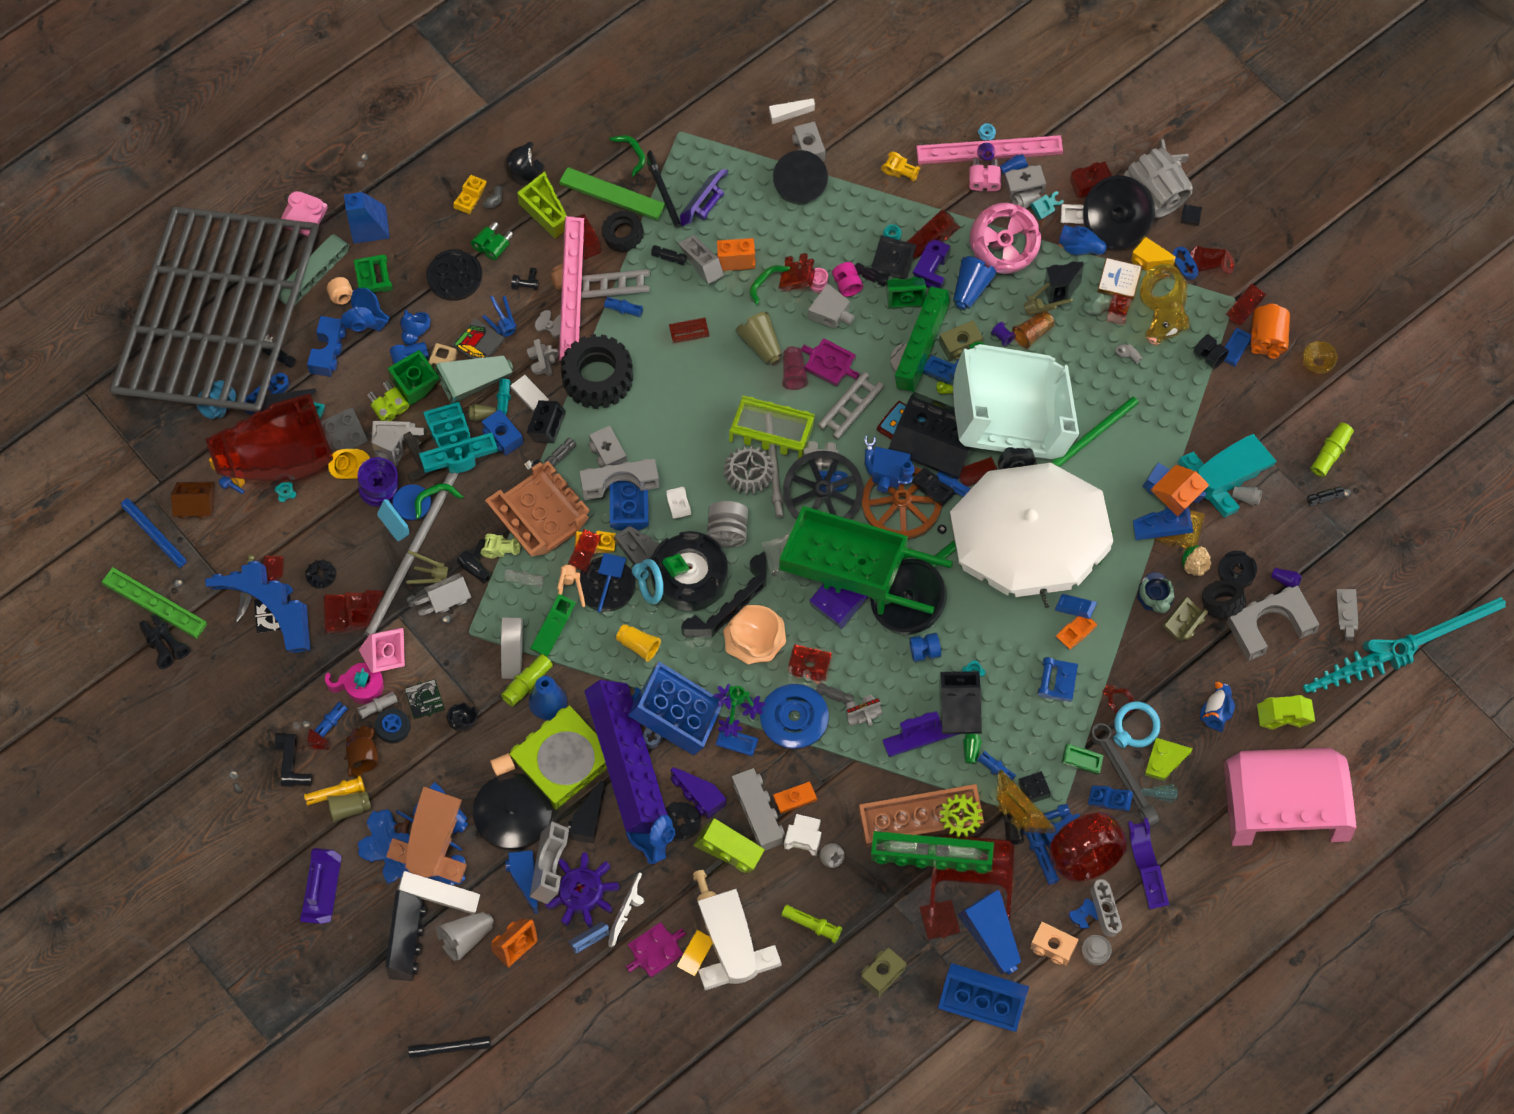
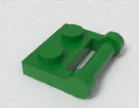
M386 255L354 260L359 288H367L373 293L379 291L389 292L393 289L392 283L389 281ZM375 264H378L380 268L381 283L376 282L373 266Z

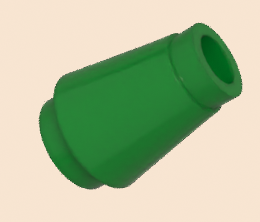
M966 734L965 739H963L965 763L977 764L982 745L980 735Z

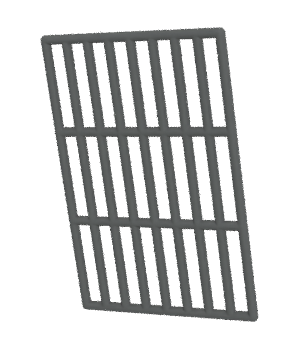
M173 207L110 387V393L259 412L267 393L319 225L313 222ZM177 215H188L171 266H160ZM195 216L205 217L188 269L178 268ZM212 219H223L206 271L195 270ZM230 220L240 221L224 272H213ZM247 223H258L241 275L231 274ZM265 224L275 225L259 277H250L249 272ZM282 227H292L293 229L276 280L267 279L266 277ZM300 229H309L310 233L294 282L284 281ZM157 274H168L150 327L140 326ZM175 275L185 276L168 329L157 328ZM192 278H203L186 330H175ZM210 279L221 280L204 332H193ZM228 281L238 282L221 336L212 335L211 332ZM255 284L256 286L239 338L229 337L245 285ZM263 286L274 287L257 340L246 339ZM281 288L291 289L275 342L264 341ZM137 333L147 334L129 388L119 387ZM154 336H165L147 390L137 389ZM172 338H183L165 393L155 392ZM190 339L199 340L200 344L183 395L172 394ZM208 342L218 343L201 397L190 396ZM226 344L236 345L219 399H211L209 394ZM244 346L254 347L237 402L227 401ZM262 348L272 349L255 404L244 403Z

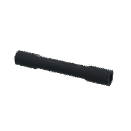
M490 1036L462 1041L408 1046L409 1058L464 1050L491 1048Z

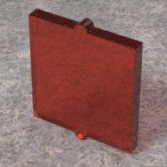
M952 900L939 903L935 901L934 904L920 906L928 940L945 939L946 936L960 934Z

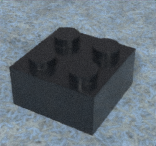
M1042 771L1019 778L1018 784L1027 805L1050 797L1051 792Z

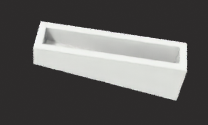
M814 98L769 106L772 124L815 111Z

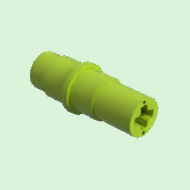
M1340 422L1329 438L1324 440V446L1310 467L1315 475L1325 477L1340 454L1345 452V447L1354 432L1348 424Z
M540 654L519 675L514 676V680L501 694L502 699L508 705L514 707L528 693H531L537 679L544 676L553 667L552 662L545 655Z

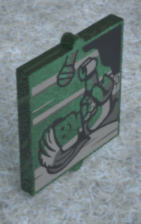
M435 679L423 683L418 682L417 685L404 688L414 720L425 716L431 717L432 714L445 710Z

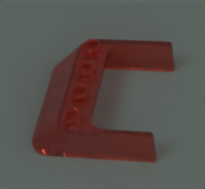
M950 835L939 836L942 838L994 842L992 872L982 874L977 873L975 870L960 872L953 868L940 870L932 867L929 917L933 918L936 885L941 881L1003 887L1007 894L1006 913L1010 921L1014 866L1013 844L1010 841L1000 839L965 838L964 836L957 838ZM980 856L977 858V860L988 861V859L985 856Z

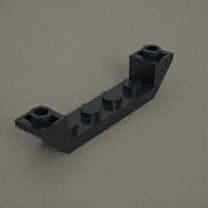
M763 551L750 560V572L755 577L748 582L746 588L740 589L734 595V599L729 603L726 602L720 608V612L712 615L706 624L696 615L687 618L682 623V635L684 637H712L766 587V553Z

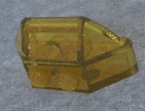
M1001 769L998 772L997 786L999 810L1005 816L1009 814L1013 818L1011 822L1018 830L1022 828L1025 832L1054 833L1056 831L1055 826Z

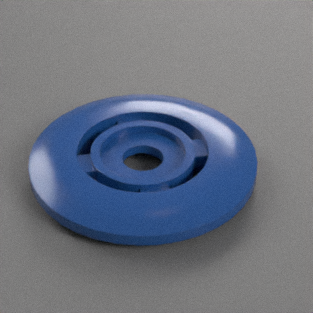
M800 684L784 685L772 691L764 700L766 704L761 707L763 714L760 715L761 726L767 737L775 744L790 749L804 748L818 741L826 731L829 721L828 707L823 697L814 689ZM792 711L799 712L800 719L797 721L790 720L788 717L789 713ZM786 728L787 730H790V731H799V730H801V732L792 733V732L785 731L784 729Z

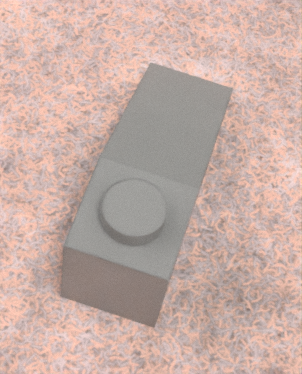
M695 235L678 243L695 270L708 284L724 276L718 257Z

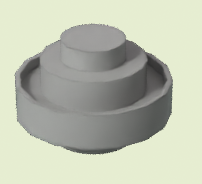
M1092 935L1084 941L1082 956L1089 964L1102 965L1109 960L1112 952L1111 945L1105 937Z

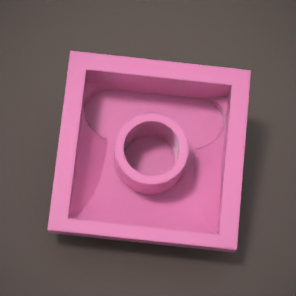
M298 191L293 192L288 197V205L281 219L313 222L319 225L328 209L327 204L311 195ZM283 227L289 230L293 229L292 227ZM300 229L299 233L309 236L310 230Z

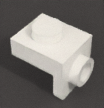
M685 487L667 490L668 506L672 518H682L691 515Z

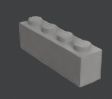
M754 768L732 776V785L757 844L765 849L764 851L782 845L785 832L782 825L778 826L776 822L778 816L775 809L770 808L768 802L771 800L767 790L763 791L762 789L763 780L759 773L756 774Z

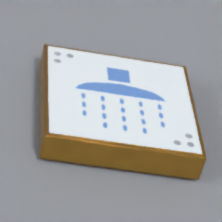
M1106 258L1097 292L1134 301L1142 266Z

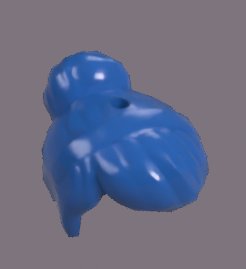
M407 310L404 311V316L400 321L403 331L401 335L403 343L406 345L415 344L418 337L429 329L431 319L428 313L417 312L413 315L408 313Z

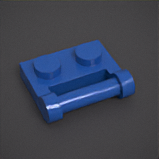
M1050 657L1043 658L1044 670L1041 688L1038 689V696L1072 702L1078 664L1058 661ZM1052 668L1057 669L1054 691L1048 689Z

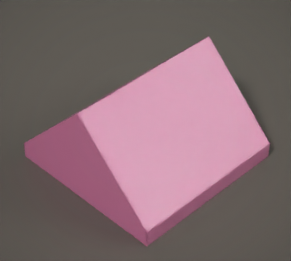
M403 628L369 634L359 651L372 673L405 666Z

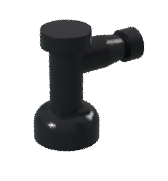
M534 267L530 268L528 280H523L518 275H513L511 289L517 290L519 287H527L537 291L539 280L536 279L537 269Z

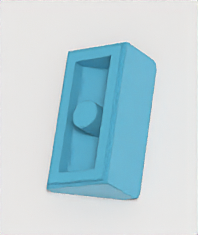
M385 499L377 515L397 541H401L410 533L408 525L391 503Z

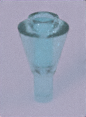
M1174 784L1155 787L1154 789L1141 788L1144 796H1153L1170 803L1178 799V788H1174Z

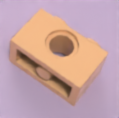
M1041 922L1031 942L1030 949L1039 956L1045 955L1051 958V961L1055 964L1067 966L1077 947L1078 939ZM1054 942L1058 944L1059 947L1056 949H1052L1049 947L1048 944Z

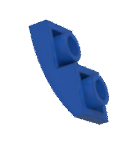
M1092 786L1088 805L1110 810L1129 811L1133 792L1130 790L1112 789L1109 786Z

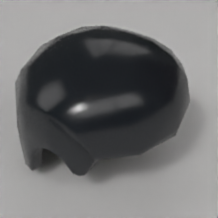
M465 702L450 707L446 715L449 726L456 731H468L475 725L478 717L476 708L474 706H467Z

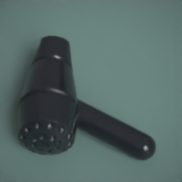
M480 539L474 554L465 551L460 554L457 562L465 571L485 584L489 581L491 573L479 561L481 549L484 548L486 542L485 539Z

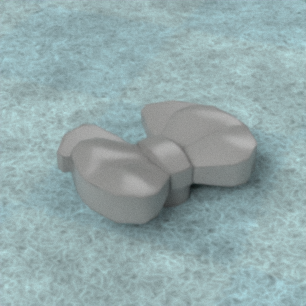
M545 310L541 312L535 322V330L537 332L546 330L551 333L552 337L559 338L561 314L554 321H550L551 311Z

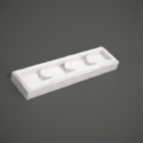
M405 871L402 874L398 889L424 900L470 914L476 913L480 897L478 893Z

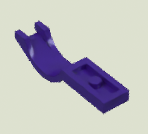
M1144 818L1143 823L1134 825L1130 821L1128 822L1132 853L1140 873L1148 909L1152 910L1169 906L1160 866L1155 859L1152 849L1148 818Z

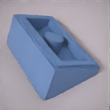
M600 922L571 939L568 943L574 953L577 954L610 934L609 927L604 922Z

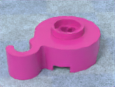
M358 663L350 667L345 674L340 675L336 683H332L330 673H327L325 676V683L330 692L339 693L345 690L348 696L355 703L359 704L372 702V699L382 695L384 689L381 672L372 673L366 663ZM364 668V672L369 673L368 683L365 684L364 688L358 686L355 689L356 683H353L355 674Z

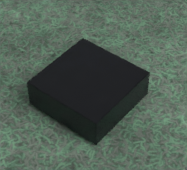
M1184 204L1181 223L1199 226L1202 207Z

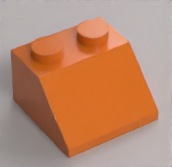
M1175 465L1151 491L1173 513L1179 516L1209 484L1196 471Z

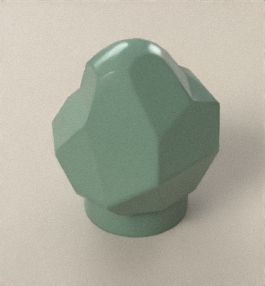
M1094 292L1087 298L1086 302H1083L1082 308L1089 314L1102 315L1104 311L1110 308L1109 297L1104 296L1102 293Z

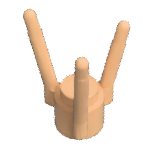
M572 565L562 566L557 586L558 594L562 595L564 584L571 585L576 580L581 605L585 607L580 573H576V568Z

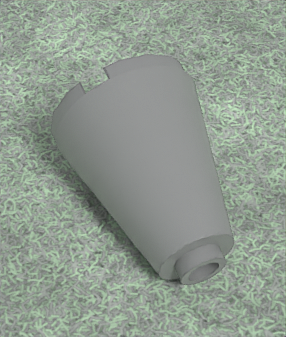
M480 912L440 924L436 927V934L438 940H443L445 945L442 948L453 961H458L493 929L494 921L490 914Z

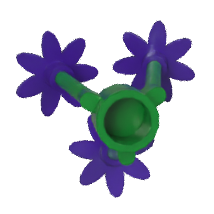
M730 684L726 686L725 690L723 687L718 686L720 693L713 695L714 698L720 699L718 706H722L725 703L728 709L731 708L730 717H727L726 722L719 720L721 727L718 728V731H725V737H728L730 733L737 737V731L743 730L742 727L737 726L740 722L739 720L733 721L736 705L741 704V707L746 708L743 716L750 713L751 719H754L756 713L763 714L760 708L766 704L765 702H759L760 696H757L753 701L749 696V692H745L743 687H732Z

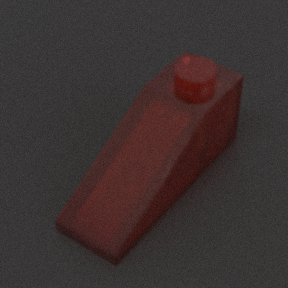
M942 209L907 241L917 245L913 260L923 254L929 242L933 240L944 242L960 228V225L950 213Z

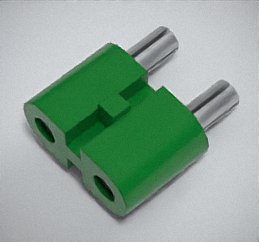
M493 222L489 227H483L470 242L475 250L480 253L484 252L485 256L491 260H496L509 246L510 238L513 236L511 231H508L504 236L499 233L496 235L497 222Z

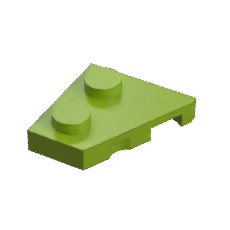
M1156 738L1145 776L1164 781L1187 756L1191 755L1193 748Z

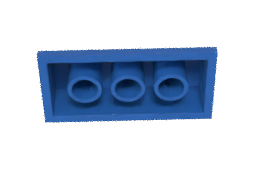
M951 963L938 1009L1016 1032L1029 986Z

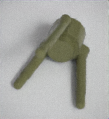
M1046 283L1034 294L1027 297L1028 301L1024 303L1026 313L1031 316L1036 313L1056 309L1057 306L1072 302L1073 299L1070 298L1044 305L1041 299L1035 297L1050 286V283Z
M411 550L407 551L408 554L435 565L432 569L414 567V570L431 573V578L435 579L407 580V584L437 583L447 578L448 567H445L444 563L436 562Z

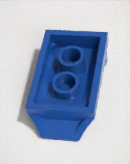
M629 481L612 483L610 485V527L620 531L629 526L636 530L649 526L648 490L640 491L635 484Z

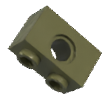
M973 320L940 334L939 344L949 361L960 359L962 351L964 349L969 350V345H972L974 342L983 343V336Z
M889 947L885 952L883 950L880 951L875 957L876 961L871 966L868 964L861 972V982L878 997L906 970L907 963ZM885 968L888 972L882 975L877 970Z

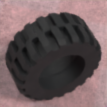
M592 334L589 338L581 337L579 342L574 341L571 344V349L567 348L564 352L565 356L561 360L562 383L567 395L572 397L574 402L577 404L581 402L582 406L587 408L588 406H592L593 409H598V406L607 408L609 404L613 403L615 405L619 402V398L623 399L627 395V391L630 390L631 382L633 381L632 360L629 351L625 350V346L621 342L617 344V339L613 337L608 339L607 335L602 334L601 337H596V334ZM596 361L608 363L615 369L609 378L599 382L586 380L579 374L584 366Z

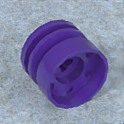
M381 457L370 458L363 462L359 467L357 475L361 499L366 504L374 507H381L385 499L392 503L394 495L398 491V474L394 464Z

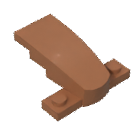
M423 787L414 816L409 843L392 838L386 857L406 864L405 867L412 874L422 877L438 875L461 883L467 864L448 858L445 854L452 840L451 834L457 822L456 816L462 800Z

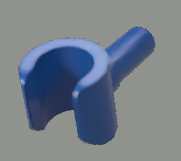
M223 476L218 480L219 485L223 489L230 486L241 494L245 492V490L235 485L228 476Z

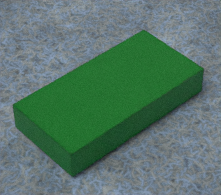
M1066 744L1061 764L1098 775L1101 771L1104 755Z

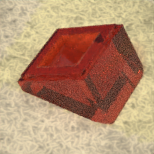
M309 729L307 740L309 748L328 751L330 748L328 741L314 730Z

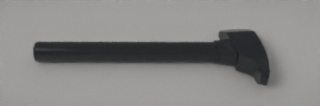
M649 150L647 153L648 169L654 176L674 227L678 228L681 226L680 220L659 172L655 156Z

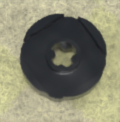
M1008 447L998 459L999 470L1037 465L1031 448Z
M1231 551L1219 562L1218 575L1221 580L1230 579L1237 581L1245 588L1253 583L1257 574V564L1252 557L1250 558L1246 555L1247 553ZM1235 566H1238V568L1242 569L1243 571H1241L1240 573H1236L1233 570L1235 569Z
M685 802L670 803L665 810L671 818L673 828L675 829L673 841L684 842L686 839L696 836L700 829L698 810ZM683 818L686 823L678 826L676 819Z

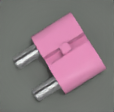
M976 158L973 159V166L969 168L970 189L975 191H982L983 188H987V191H998L1001 189V168L997 166V159H995V166L994 159H992L991 165H988V168H983V165H979L978 158L977 161Z

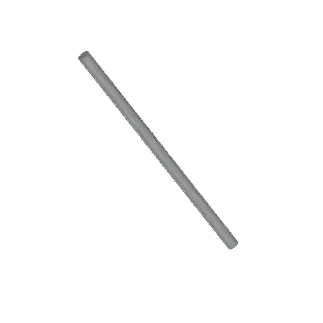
M449 472L443 483L452 486L459 473ZM442 490L438 492L408 550L418 552L449 493L448 491ZM406 553L365 631L367 636L376 633L415 558L414 556Z

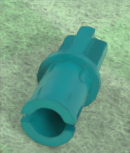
M500 379L499 391L496 394L498 400L497 411L501 409L506 415L508 401L511 399V381L509 379Z

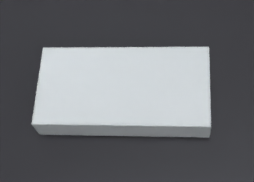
M526 375L510 385L511 389L533 412L538 400L549 401Z

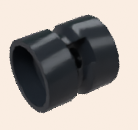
M1207 334L1195 346L1193 353L1199 358L1205 359V363L1211 368L1216 369L1226 359L1229 350L1222 344L1217 345V340L1210 334Z

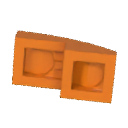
M1078 616L1071 624L1068 623L1056 635V638L1071 650L1097 627V623L1091 618L1087 619Z

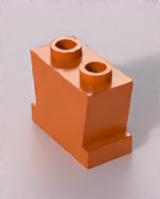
M754 238L717 241V257L722 271L755 269Z

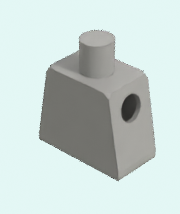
M829 284L824 287L808 309V319L833 329L837 328L841 321L851 325L855 315L849 313L850 301Z

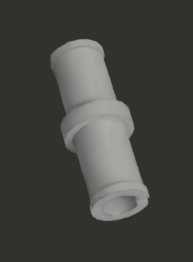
M392 691L378 699H372V702L358 707L357 710L361 718L364 719L377 711L378 713L382 712V709L398 701Z

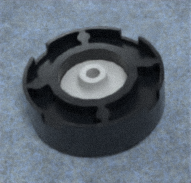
M694 531L679 532L677 536L664 539L652 555L651 560L655 561L662 574L663 595L661 600L672 608L682 611L704 609L716 602L726 588L728 581L727 558L719 543L708 535ZM680 553L690 569L687 573L671 577L662 562L664 558ZM651 570V581L655 591V578Z

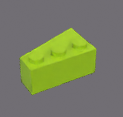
M544 171L517 193L518 202L525 211L556 239L564 232L565 217L567 215Z
M715 818L704 825L693 844L694 847L735 866L736 869L744 873L754 870L765 850Z

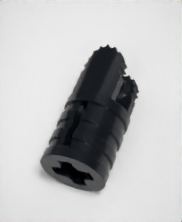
M1021 807L1014 809L1015 820H1011L1009 809L1004 810L1006 844L1019 845L1024 842Z

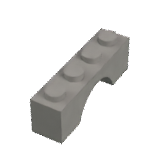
M643 459L638 462H624L620 465H606L601 468H587L579 471L584 500L603 497L606 488L617 481H629L635 484L640 491L659 488V477L655 459Z
M552 821L541 832L530 892L531 898L546 904L559 891L561 876L556 875V869L561 853L567 844L569 828Z

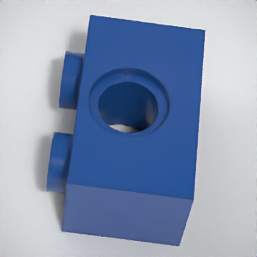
M501 409L482 421V433L485 435L492 432L498 452H502L505 456L524 444L522 434ZM500 432L505 433L504 435H497Z

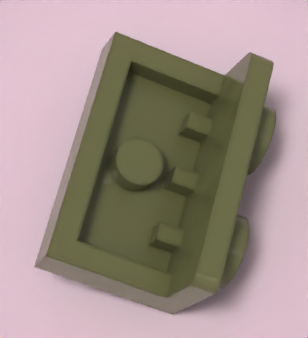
M1185 597L1167 618L1162 627L1177 641L1189 640L1195 633L1194 629L1205 621L1206 618L1204 616L1208 611L1206 609L1200 610L1188 597Z

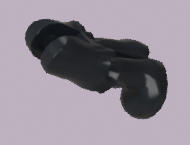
M153 614L150 617L156 626L151 630L145 620L141 621L139 626L149 647L156 649L158 653L156 664L159 669L163 670L172 665L174 661L173 655L178 660L188 656L190 647L185 643L178 642L169 632L168 624L157 614ZM162 639H164L166 643L169 645L173 655L163 645V643L161 642Z

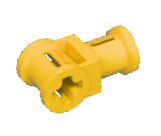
M889 152L888 159L881 166V170L889 176L900 178L903 175L914 182L918 177L920 167L908 164L907 159L896 152Z

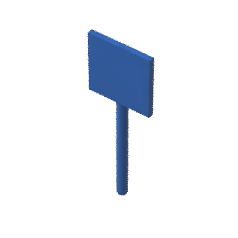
M606 553L603 555L598 574L607 575V579L597 610L599 613L602 610L611 576L621 578L626 562L625 557Z

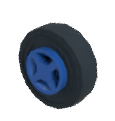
M396 708L387 709L377 716L375 731L384 742L398 743L407 737L410 731V721L402 710Z

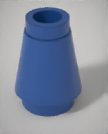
M1016 154L1000 165L1004 176L1010 170H1020L1028 167L1023 154Z

